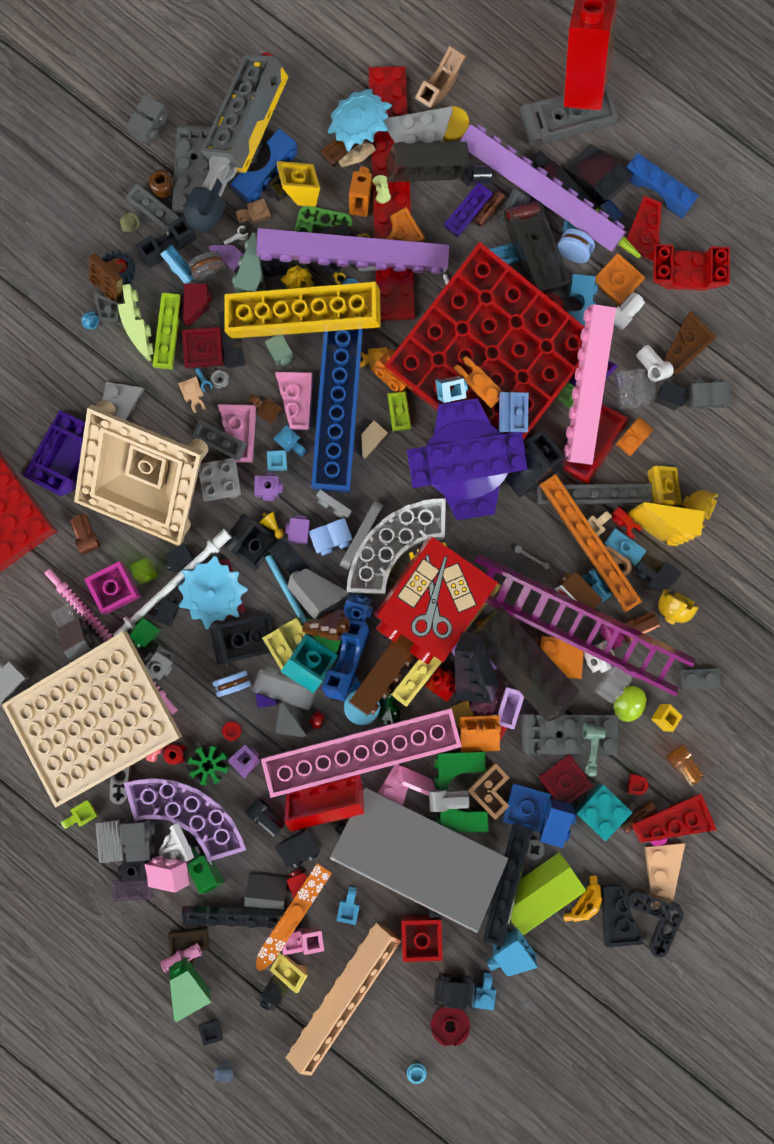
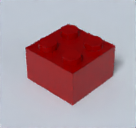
M429 915L401 916L402 961H443L441 917L430 918Z

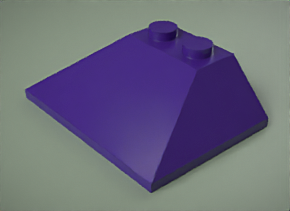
M59 410L25 470L23 477L59 496L76 490L85 422Z

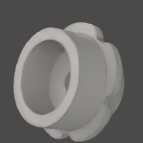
M217 370L211 375L210 380L215 388L226 387L229 383V375L222 370Z

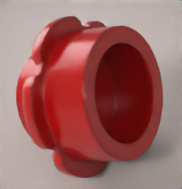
M319 710L311 715L309 724H312V729H321L325 714L320 713Z

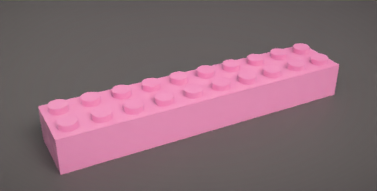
M447 708L393 724L266 756L261 759L270 798L462 746L452 708Z

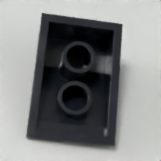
M592 144L564 167L567 174L599 207L606 201L612 200L629 184L633 176L621 162Z
M270 613L209 627L217 665L271 653L262 639L274 631Z

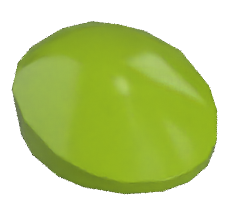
M628 686L618 692L613 703L615 715H618L620 720L630 722L642 715L647 700L643 690L635 686Z

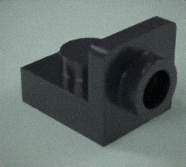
M280 259L261 260L262 271H266L268 277L285 275L289 270L288 262H282Z

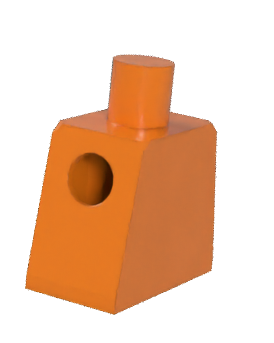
M360 167L358 171L353 172L349 191V215L368 217L372 174L369 173L370 171L367 167Z

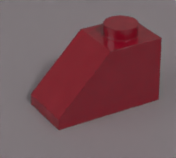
M184 284L183 321L186 326H191L209 309V303L213 301V293L207 284Z

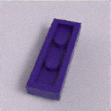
M481 183L477 184L447 219L443 227L458 238L473 221V218L481 211L484 204L491 199L493 193Z

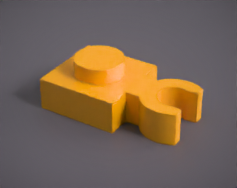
M387 347L368 349V354L366 355L361 352L363 361L360 367L369 364L370 369H372L376 362L387 352Z

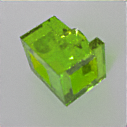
M144 558L129 565L135 580H138L141 585L159 577L152 560L149 558Z

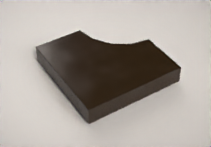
M208 927L168 933L170 957L176 954V951L187 949L196 943L199 944L201 951L210 948ZM192 959V960L189 961L192 966H193V961H194V959Z

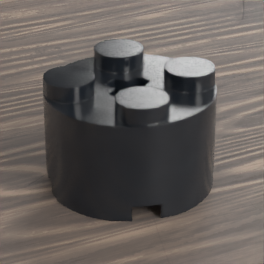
M439 973V977L435 979L434 1004L439 1006V1002H443L444 1007L454 1009H467V1005L473 1008L475 982L469 975H458V978H453L451 974Z

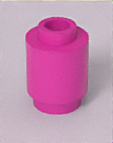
M602 624L600 626V633L604 641L606 640L608 643L615 629ZM621 632L616 638L612 649L623 645L622 641L625 638Z

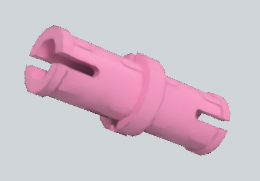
M196 943L187 949L176 951V954L160 961L162 970L167 973L169 967L185 958L190 961L201 956V948Z

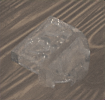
M638 368L633 371L614 372L619 410L641 408L650 404V401L656 395V384L645 374V370Z

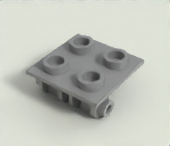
M229 458L200 464L199 476L204 502L228 497L234 499L241 495L235 459Z

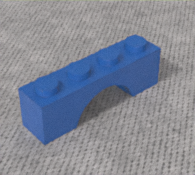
M278 129L267 142L271 154L268 164L259 171L240 172L231 183L233 192L248 204L257 201L266 185L279 174L277 161L288 162L297 155L296 142L281 129Z
M639 153L634 156L626 167L633 175L630 180L631 184L636 187H647L657 192L664 199L667 209L683 219L699 196Z
M348 618L350 630L342 635V646L338 661L333 669L327 671L321 687L327 697L341 701L346 700L370 635L366 622Z

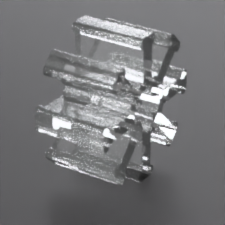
M612 666L611 669L605 672L606 676L599 681V686L595 689V692L609 703H614L617 697L624 693L623 689L632 681L631 675Z

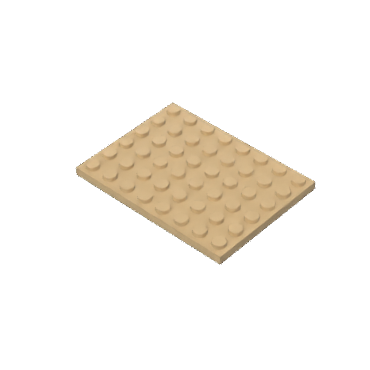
M127 631L119 633L2 704L55 808L182 737Z

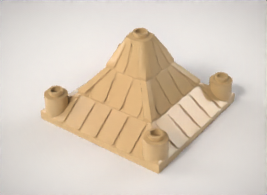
M101 400L96 406L91 404L87 408L74 502L180 546L183 543L185 534L191 527L188 515L200 463L208 452L207 444L201 439H193L188 445H185L137 424L130 423L125 419L115 416L116 409L107 400Z

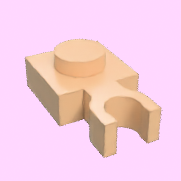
M197 377L178 383L185 401H192L191 408L194 413L197 412L195 409L197 404H201L203 410L206 409L204 403L199 399L204 394Z

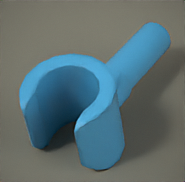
M197 368L195 371L202 383L201 389L206 393L204 385L209 384L211 389H213V386L209 381H206L201 370Z

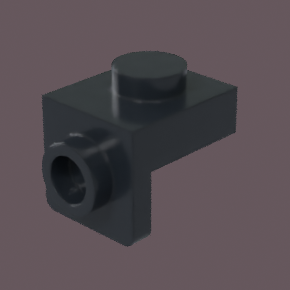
M272 976L261 995L257 998V1001L260 1002L259 1005L267 1011H274L289 987Z

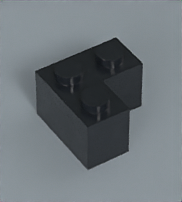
M308 827L276 845L275 849L286 868L290 866L295 868L306 859L311 861L318 857L322 844L313 828Z

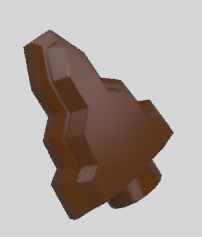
M336 610L331 614L322 616L320 619L306 621L302 627V632L312 636L340 641L343 633L349 632L350 623L348 617H345L344 611Z

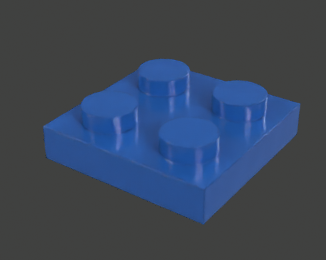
M512 783L507 801L509 807L505 810L502 821L509 824H521L533 828L534 831L541 832L551 794Z

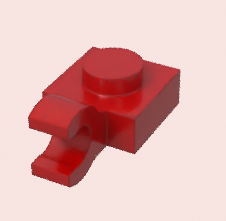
M620 507L610 514L613 517L612 521L616 525L626 527V534L629 538L633 539L635 537L631 532L632 528H635L638 532L642 530L640 525L635 524L632 521L633 519Z

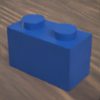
M550 799L542 830L539 832L540 842L563 848L565 841L568 842L570 838L571 824L574 825L577 814L574 813V806L572 804Z

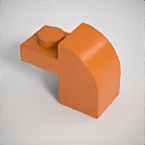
M639 416L615 445L628 456H631L654 428Z

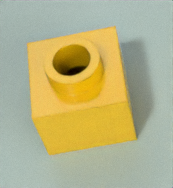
M660 704L651 720L663 731L673 732L683 716L671 704Z

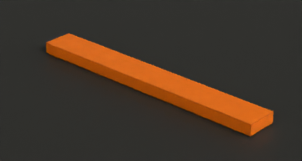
M554 474L539 484L624 612L641 603V599L558 476Z

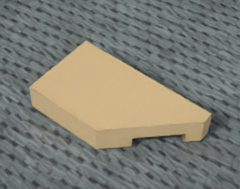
M364 140L361 145L355 146L338 162L341 167L362 162L376 149L373 144Z
M375 421L361 434L362 457L364 460L388 435V432Z

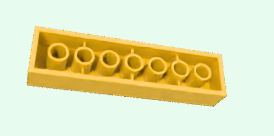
M376 282L225 294V332L231 338L380 327V289Z

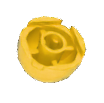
M705 489L697 490L690 497H685L682 506L686 509L704 511L703 521L705 518L709 520L717 502L714 498L718 497V494Z
M664 589L658 602L660 613L665 616L664 620L673 625L675 622L686 623L690 621L696 614L699 605L693 606L695 603L693 600L675 592V595L669 594L670 590Z

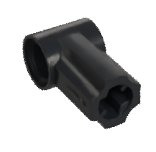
M470 165L462 174L461 181L466 186H474L480 183L488 184L492 176L491 167Z
M258 797L245 811V814L254 823H259L274 837L285 823L270 810L271 808L266 802Z

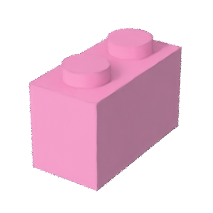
M156 856L152 858V861L145 864L148 887L175 893L190 885L187 865L184 861H179L176 858L169 859L164 858V856Z

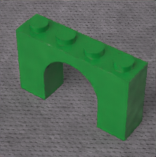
M458 751L437 753V757H434V769H438V777H434L435 789L448 790L449 783L458 774L486 772L485 752ZM448 809V811L439 812V816H436V823L456 833L488 832V814L485 809Z

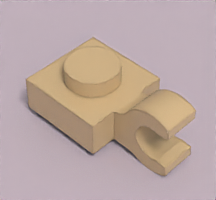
M606 511L598 519L591 516L587 521L597 536H599L606 530L602 525L612 516Z

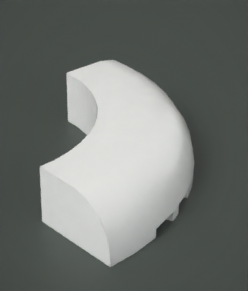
M430 499L407 505L391 513L368 533L355 554L349 571L347 592L385 595L390 572L403 554L414 546L424 543L428 536L436 540L444 539L446 499Z

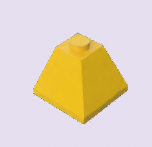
M277 161L280 180L286 193L297 205L316 207L320 185L314 164Z

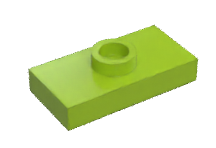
M406 391L388 393L392 432L410 430L411 422Z

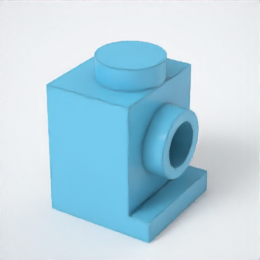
M456 376L436 380L438 399L442 402L466 398L468 387L464 378Z

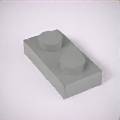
M319 490L316 498L319 500L318 504L326 509L328 506L334 510L333 514L340 519L344 517L346 519L350 518L352 515L350 509L322 490Z

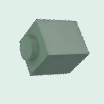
M276 335L265 341L266 347L276 366H284L291 362L293 354L283 335Z

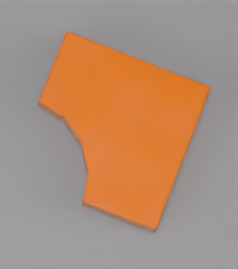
M407 207L390 216L392 231L386 238L387 240L425 241L424 235Z

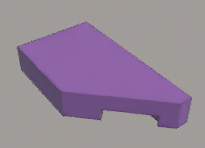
M211 245L209 247V250L217 257L222 258L223 263L234 273L240 268L238 266L239 259L244 254L234 245Z

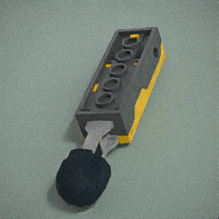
M263 52L261 55H244L201 149V152L209 160L210 170L203 186L192 189L183 212L187 224L199 232L213 229L219 221L226 206L221 198L226 184L235 176L236 172H247L288 80V75L276 57L269 52Z

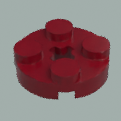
M442 1005L432 1015L430 1021L431 1031L434 1039L443 1046H458L467 1039L470 1031V1022L464 1009L447 1008ZM447 1021H450V1022H451V1021H454V1027H455V1028H454V1029L449 1028V1029L447 1030V1029H446V1026H447L446 1022H447Z

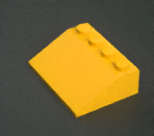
M644 502L626 513L633 519L632 521L635 524L640 525L641 528L658 540L667 542L666 545L678 546V544L694 540L702 532L704 511Z

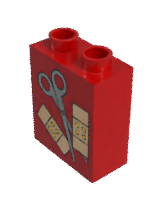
M428 536L375 612L376 617L382 620L376 630L395 643L401 634L414 642L409 652L427 665L433 657L444 662L458 642L461 633L465 632L498 582L435 538Z

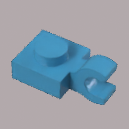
M287 425L273 438L286 452L293 449L301 458L306 453L305 449L298 443L301 438Z
M592 568L589 571L592 577L585 573L582 579L586 583L593 585L591 588L604 602L612 593L598 575L596 569Z
M349 886L347 900H340L336 921L356 925L360 903L354 902L356 887Z
M484 972L482 986L476 985L474 1008L494 1010L496 988L491 987L493 978L491 973Z

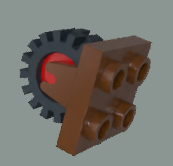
M112 251L111 255L108 252L106 257L103 256L102 259L94 253L89 257V280L93 286L103 291L106 298L119 302L122 297V284H131L135 278V261H133L131 256L128 257L126 252L122 255V251H118V254Z

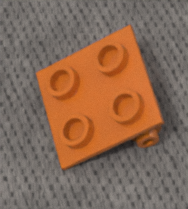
M500 715L460 716L461 752L500 751Z

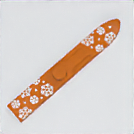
M316 864L259 951L256 960L257 970L266 969L277 958L332 872L320 864Z

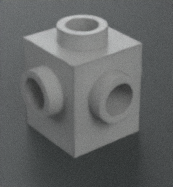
M158 645L153 653H148L143 662L146 663L145 667L150 676L160 680L163 675L167 676L172 670L173 666L171 664L175 655Z

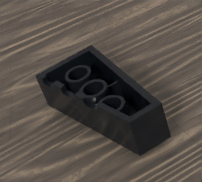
M462 632L455 648L456 700L492 704L499 684L481 634Z

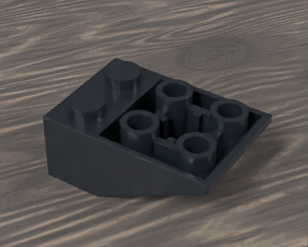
M543 429L524 442L527 470L510 472L504 479L519 498L566 466V457Z

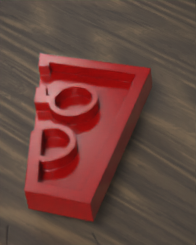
M644 196L626 239L642 257L653 261L654 244H659L660 242L659 226L661 223L662 203Z

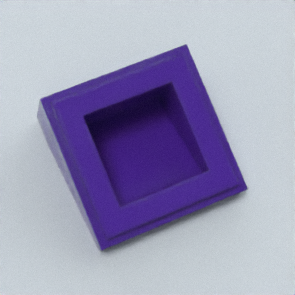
M255 693L257 707L278 705V700Z

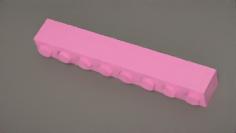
M593 304L588 306L584 312L585 328L581 332V340L583 341L582 348L578 352L579 368L575 371V379L577 381L576 387L572 391L573 407L569 411L571 421L566 431L568 441L563 451L568 462L593 464L616 308Z

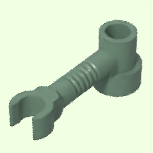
M585 723L582 731L583 738L591 739L590 755L585 774L596 777L599 738H605L606 729L605 727Z

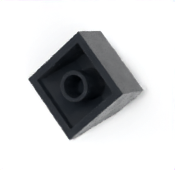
M243 513L229 531L232 538L223 546L257 570L265 557L270 553L268 550L279 540L255 520Z

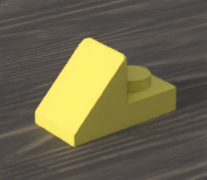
M279 953L270 969L273 974L295 993L299 992L308 976L306 966L297 965L287 955Z

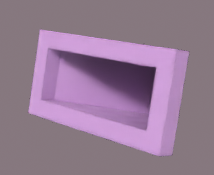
M506 686L497 715H500L501 726L511 729L515 728L525 696L524 691Z

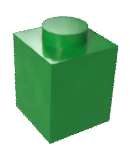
M142 617L129 637L133 639V644L138 648H149L162 629L147 618Z

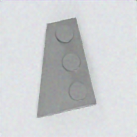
M106 382L103 400H107L114 405L116 409L115 416L127 420L131 411L134 410L138 398L145 389Z

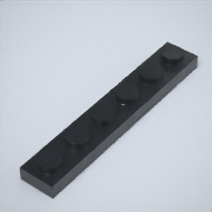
M517 823L512 824L505 857L508 858V861L496 887L483 941L503 947L533 832L531 827Z
M183 906L182 919L183 924L192 926L198 924L208 926L224 925L229 927L247 926L249 928L267 927L272 929L275 928L286 910ZM301 921L296 928H301Z

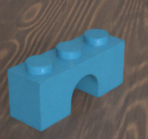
M573 274L570 279L568 298L578 300L582 305V309L579 311H569L568 314L585 326L584 312L588 306L596 305V302L593 301V295L597 293L598 283H595V276Z

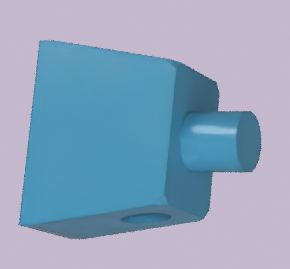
M518 928L513 929L506 935L503 947L493 944V957L487 959V965L491 971L501 967L507 976L538 968L536 953Z

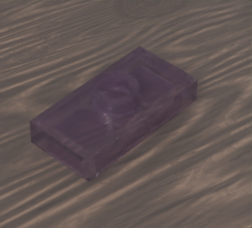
M147 880L112 881V902L153 898V888L148 887Z

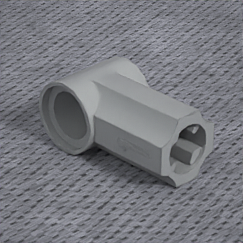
M467 790L429 791L431 812L469 808Z

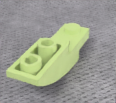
M130 284L122 285L125 303L118 304V309L123 326L139 352L148 361H152L154 348L153 344L149 342L151 329L141 319L139 308H136V302L138 301L137 291L133 290Z

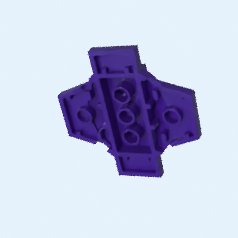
M478 399L438 405L434 435L425 447L406 450L412 488L432 485L439 492L443 493L456 520L495 514L499 487L507 474L527 470L522 432L507 434L499 432V430L491 426Z

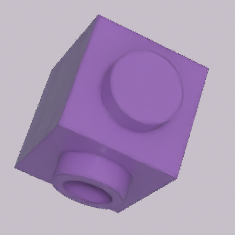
M296 515L295 518H290V523H286L285 534H288L289 543L308 545L311 522L306 520V516Z

